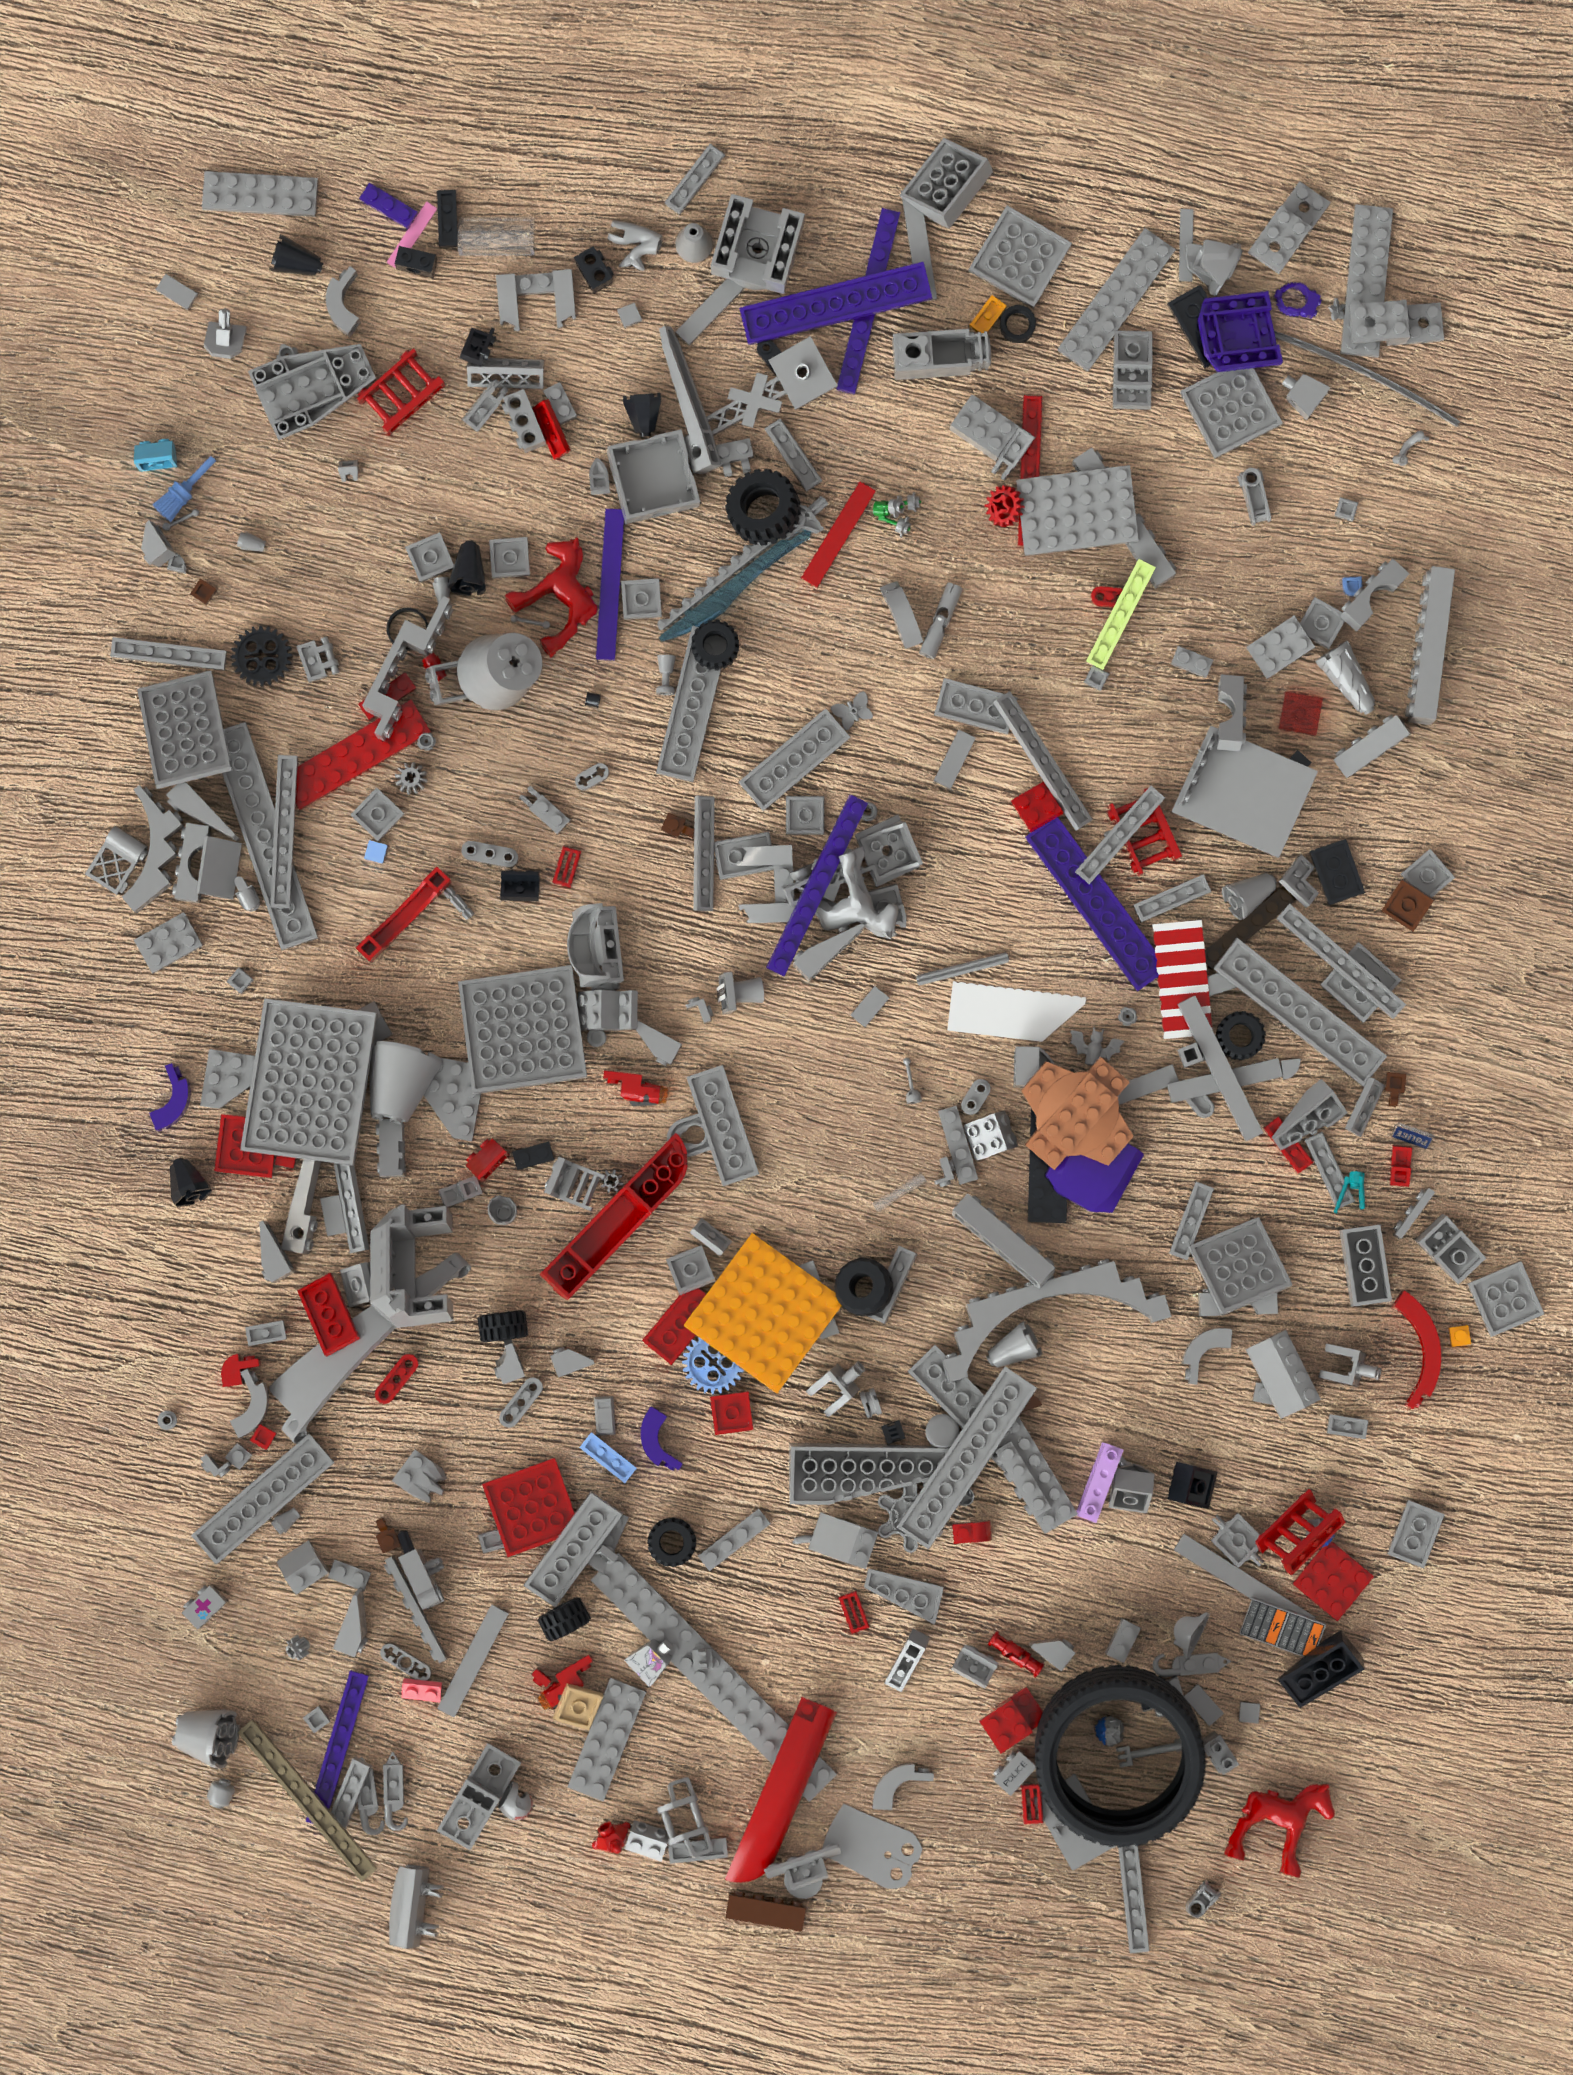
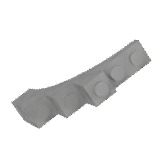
M140 785L134 791L141 800L148 817L150 847L141 875L134 885L122 896L136 914L172 886L169 881L172 878L165 870L161 871V869L178 856L175 852L177 850L176 846L171 841L167 842V840L184 827L181 823L183 819L177 812L173 813L171 810H168L166 813H163L165 809L159 802L155 803L151 799L153 794L147 787L143 789Z

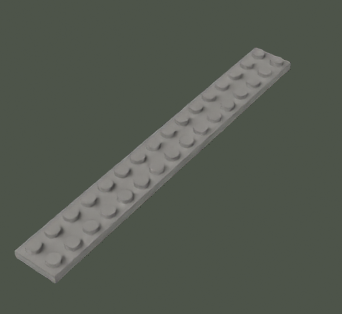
M618 1552L616 1555L619 1557L615 1563H607L605 1571L603 1573L598 1572L591 1581L650 1641L654 1639L661 1644L664 1640H667L671 1643L673 1648L668 1652L672 1657L671 1662L773 1765L789 1725ZM712 1648L713 1668L694 1670L692 1650ZM820 1756L803 1793V1796L809 1802L837 1775Z

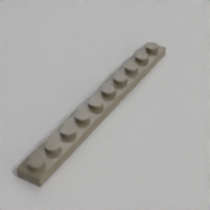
M253 1719L246 1724L238 1734L361 1882L365 1881L378 1869L257 1722Z

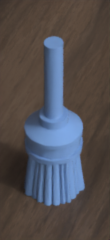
M210 456L187 481L184 480L182 483L175 481L168 488L169 491L152 504L153 507L165 519L172 522L183 505H186L192 499L190 492L193 489L192 486L216 460Z

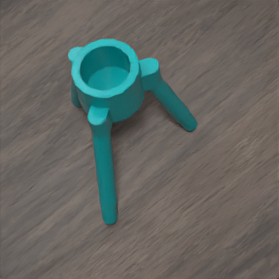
M1352 1171L1349 1172V1177L1345 1176L1344 1185L1334 1210L1335 1214L1338 1213L1348 1184L1351 1189H1359L1360 1210L1365 1209V1173Z

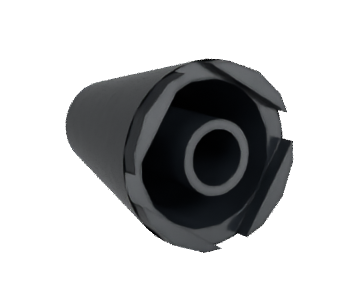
M282 234L279 235V239H282V241H277L271 263L274 267L270 266L269 271L311 276L321 273L323 262H320L321 257Z
M465 541L460 546L448 582V589L451 587V592L455 594L471 596V593L477 592V595H481L486 591L480 547L474 541Z

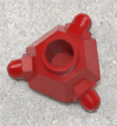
M611 1822L603 1823L598 1828L599 1835L592 1843V1848L619 1854L627 1840L628 1830L631 1828L630 1823L624 1822L618 1825Z

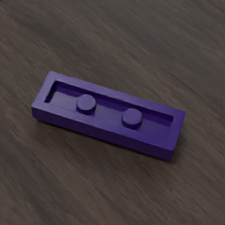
M371 183L367 185L359 198L360 201L406 229H409L418 214L416 210Z

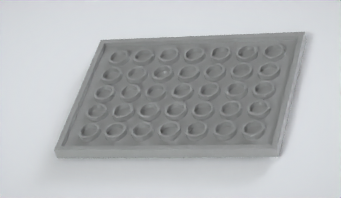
M264 998L240 1150L354 1166L378 1014L375 1012Z

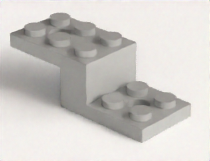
M1299 181L1248 253L1280 274L1331 202ZM1302 203L1307 204L1309 211L1301 212L1299 205ZM1277 243L1280 250L1273 252L1270 250L1269 245Z
M1406 300L1349 305L1352 344L1386 341L1387 346L1444 341L1441 303L1407 305ZM1372 318L1375 321V325L1373 327L1366 326L1365 319ZM1425 319L1428 322V327L1421 328L1418 325V321Z
M487 1743L437 1831L471 1850L519 1768L521 1761L494 1745ZM493 1764H497L500 1767V1773L497 1775H493L489 1771L490 1766ZM460 1818L468 1819L469 1826L467 1828L459 1827L458 1820Z

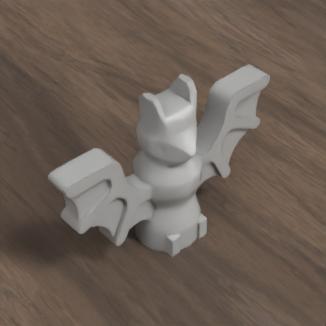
M1093 1027L1090 1037L1091 1043L1089 1045L1085 1044L1082 1032L1070 1031L1072 1035L1070 1044L1076 1047L1077 1055H1086L1084 1064L1091 1066L1099 1057L1109 1061L1113 1054L1120 1053V1046L1124 1041L1113 1038L1106 1048H1102L1101 1042L1103 1041L1104 1029L1098 1032Z

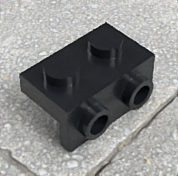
M472 327L460 354V359L478 366L482 365L483 360H488L491 351L488 348L489 346L493 347L496 336H493L495 328L491 327L488 334Z
M531 870L501 871V901H539V872Z

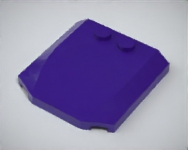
M1268 291L1212 297L1203 300L1198 316V325L1204 355L1217 372L1276 366L1283 363L1280 345L1276 343L1270 314L1272 306Z
M1127 1144L1109 1166L1083 1155L1066 1156L1055 1170L1049 1167L1045 1176L1050 1180L1056 1193L1087 1211L1113 1213L1144 1154L1132 1145Z

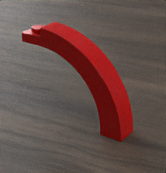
M1402 1290L1392 1308L1400 1312L1411 1323L1418 1335L1422 1349L1420 1377L1404 1404L1409 1409H1414L1415 1407L1418 1408L1424 1399L1421 1397L1422 1395L1431 1397L1435 1389L1441 1369V1346L1436 1327L1428 1312L1412 1295Z

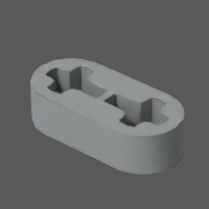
M598 763L578 774L575 778L577 788L581 791H586L605 781L609 776L608 767L603 763ZM597 768L606 770L603 772V777L600 775L593 777L592 775L597 773ZM581 777H583L584 779H587L589 777L592 778L587 781V786L585 787L583 784H578L581 782Z

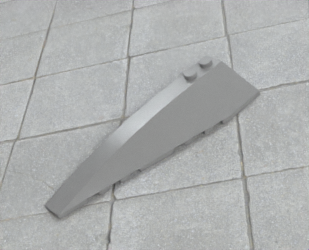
M789 1443V1504L830 1505L843 1500L847 1501L860 1496H868L877 1492H885L915 1483L927 1482L950 1447L938 1448L935 1446L890 1444Z

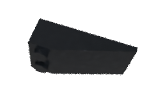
M1340 1630L1325 1639L1278 1678V1681L1298 1707L1301 1708L1365 1670L1364 1660L1347 1636Z

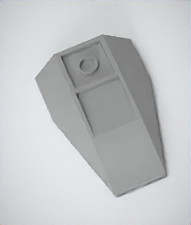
M361 344L282 356L248 371L278 440L314 426L376 379Z

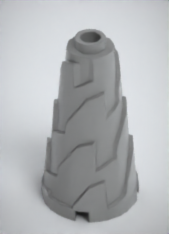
M1345 641L1338 645L1339 647L1333 648L1318 658L1315 662L1328 676L1334 686L1338 687L1346 699L1351 702L1357 712H1364L1367 715L1375 709V699L1369 690L1368 683L1362 674V669L1352 651L1350 643Z

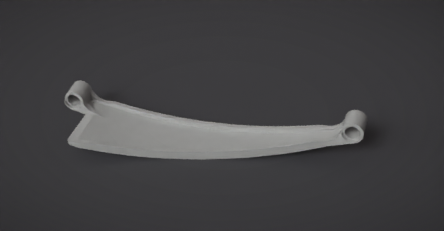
M453 1253L432 1270L415 1278L416 1298L432 1296L451 1279L466 1276L471 1269V1265L459 1253ZM370 1306L352 1319L360 1336L359 1340L327 1357L324 1355L320 1344L316 1345L270 1386V1392L291 1413L284 1423L282 1431L294 1444H297L307 1436L306 1428L310 1420L321 1410L359 1364L396 1328L380 1315L374 1306Z

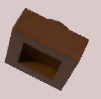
M200 578L190 595L207 605L217 589Z

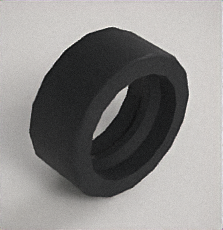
M1010 306L1003 312L1000 319V330L1006 340L1012 343H1022L1031 338L1035 331V315L1026 306ZM1015 313L1025 315L1029 321L1027 331L1020 335L1011 333L1007 328L1008 318Z

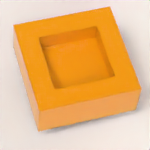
M1468 1325L1448 1328L1451 1347L1471 1344Z

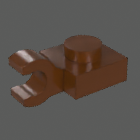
M671 813L667 814L661 828L662 832L679 838L681 833L694 838V829L684 826L686 823L685 819Z
M1386 1073L1384 1092H1390L1388 1106H1398L1399 1094L1405 1093L1406 1074Z
M384 1517L376 1520L378 1529L381 1532L376 1535L382 1553L400 1547L401 1544L395 1529H388Z

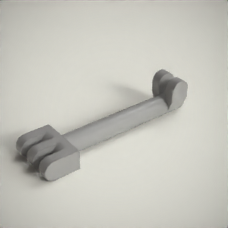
M1176 1739L1171 1744L1134 1751L1130 1750L1129 1745L1117 1747V1752L1125 1751V1754L1118 1755V1760L1126 1759L1127 1761L1119 1763V1766L1133 1765L1132 1759L1172 1751L1180 1752L1182 1751L1181 1740Z

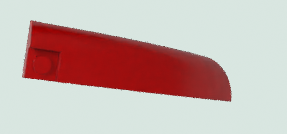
M677 1133L661 1147L539 1274L562 1298L569 1300L682 1182L688 1166L687 1150Z
M801 1697L725 1880L736 1883L753 1881L764 1875V1869L774 1863L836 1717V1711Z

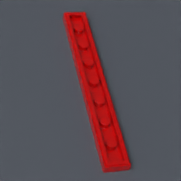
M1023 396L1022 428L1036 438L1021 458L1020 479L1040 476L1043 396ZM1019 515L1018 546H1024L1021 518Z

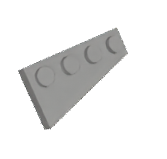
M868 1568L864 1588L935 1625L944 1589L943 1586Z

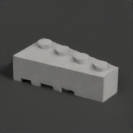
M1391 714L1383 720L1384 724L1379 728L1374 726L1367 731L1368 735L1365 738L1358 737L1351 742L1352 747L1348 750L1343 748L1335 754L1336 758L1333 760L1346 778H1349L1372 760L1384 754L1386 750L1396 746L1403 738L1412 735L1399 715L1393 717Z

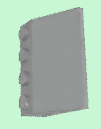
M943 138L902 191L900 197L934 222L950 229L993 173V170L987 158Z

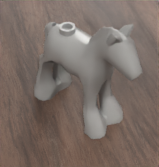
M861 846L840 855L839 859L849 887L850 896L838 903H834L824 897L822 898L815 912L821 927L827 931L838 929L839 932L850 929V924L860 922L874 935L891 939L892 935H897L895 925L898 906L894 903L888 904L880 914L874 909L872 897L865 886L860 870L865 855L864 847ZM813 863L791 872L792 879L798 882L809 877L813 871L811 870Z

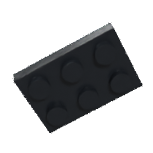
M1346 839L1309 852L1328 906L1365 893Z

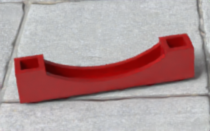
M436 867L406 901L377 929L368 935L356 949L372 963L452 881Z

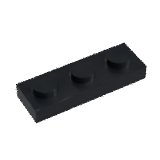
M437 190L439 248L458 247L456 190Z

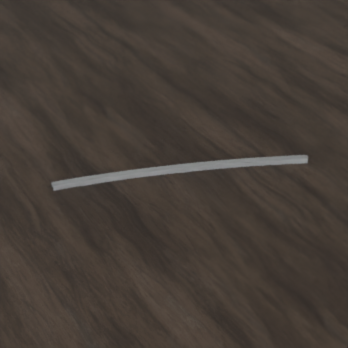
M1274 331L1276 339L1303 348L1359 372L1418 403L1453 426L1457 427L1460 421L1387 378L1327 350Z

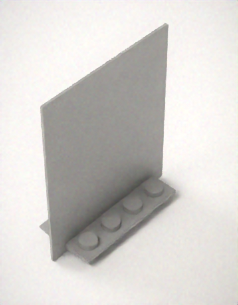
M1210 726L1200 749H1198L1196 759L1190 768L1172 813L1279 858L1318 771L1246 740L1245 744L1241 745L1240 751L1217 750L1218 728Z

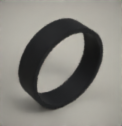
M402 608L395 611L388 619L386 627L391 643L393 644L394 641L390 636V625L397 615L403 612L417 613L424 619L427 629L428 622L425 616L414 608ZM406 647V650L413 651L412 649Z

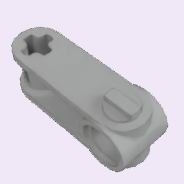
M1248 468L1244 472H1240L1237 478L1239 486L1243 490L1251 525L1254 526L1256 523L1263 521L1271 522L1270 509L1263 485L1262 470L1260 471L1259 468ZM1246 475H1253L1255 482H1248Z

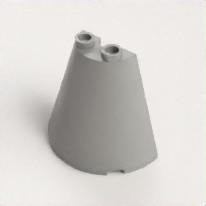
M377 1041L376 1045H374L373 1042L369 1068L370 1111L372 1118L383 1120L384 1117H388L393 1123L401 1124V1121L408 1123L442 1065L443 1060L430 1052L426 1055L420 1048L389 1041Z

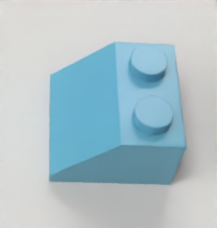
M160 439L158 443L143 441L139 445H134L135 466L140 472L178 467L174 442L169 439Z

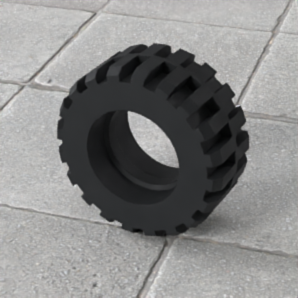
M756 469L754 473H745V477L742 479L739 477L735 481L736 485L730 487L729 491L731 494L726 496L727 504L725 505L727 517L735 532L743 540H749L754 545L757 542L760 545H767V542L775 544L778 539H785L787 537L786 534L788 532L792 533L795 529L793 525L798 524V515L801 514V502L790 480L786 476H782L778 471L773 473L771 469H764V471ZM765 495L779 498L778 507L770 516L763 519H753L747 516L750 505L757 498Z

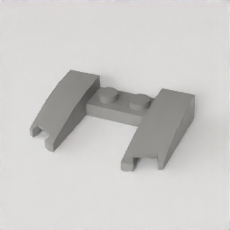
M572 269L553 270V273L496 275L501 326H503L505 321L515 325L514 331L520 332L517 296L554 293L558 329L563 327L561 322L570 316L573 320L576 319Z
M792 845L744 847L743 849L747 852L742 862L738 860L737 866L774 865L775 903L739 904V909H744L749 917V920L746 922H788L795 906H790L783 888L794 884L790 875L793 872ZM793 889V890L790 891V893H791L792 898H793V900H794V889Z

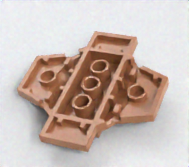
M1101 1057L1097 1059L1088 1071L1071 1072L1045 1061L1021 1089L1022 1094L1036 1115L1037 1128L1024 1145L1053 1170L1057 1168L1066 1156L1077 1155L1086 1156L1109 1166L1134 1137L1119 1112L1118 1102L1119 1094L1130 1082Z

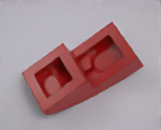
M1392 1145L1390 1185L1409 1187L1411 1146Z

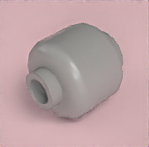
M225 1778L212 1781L207 1793V1799L210 1801L209 1804L219 1809L229 1806L235 1788L231 1785V1781Z

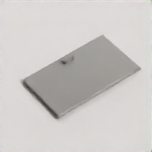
M1075 1773L1065 1779L1069 1787L1078 1796L1092 1804ZM1042 1795L1044 1822L1072 1871L1111 1848L1116 1847L1115 1845L1113 1847L1103 1846L1098 1842L1096 1844L1092 1843L1089 1840H1085L1083 1836L1080 1835L1079 1837L1070 1831L1052 1813ZM1036 1796L1034 1797L1035 1806L1038 1810V1799Z

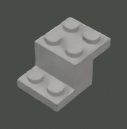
M593 990L578 992L577 1003L582 1031L637 1029L638 991Z

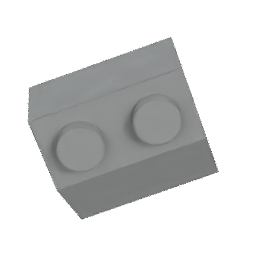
M310 1540L277 1561L285 1580L295 1595L330 1573Z
M1058 1638L1031 1641L1028 1644L1060 1671L1064 1669L1075 1655V1652L1072 1650L1074 1646L1066 1639L1062 1641Z

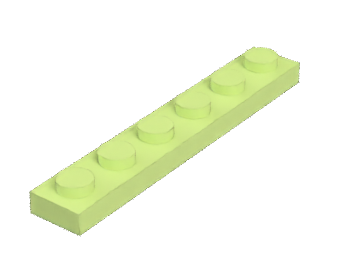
M1138 559L1086 662L1102 670L1104 669L1156 567Z

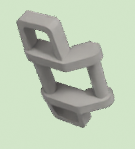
M685 1777L670 1782L667 1787L671 1803L657 1808L658 1813L662 1816L669 1837V1846L684 1841L692 1858L712 1852L713 1846L708 1834L709 1830L702 1819L697 1804L698 1798L693 1790L690 1779ZM685 1783L690 1796L676 1801L673 1786ZM690 1804L698 1829L676 1836L668 1811ZM704 1835L707 1850L696 1853L689 1839Z

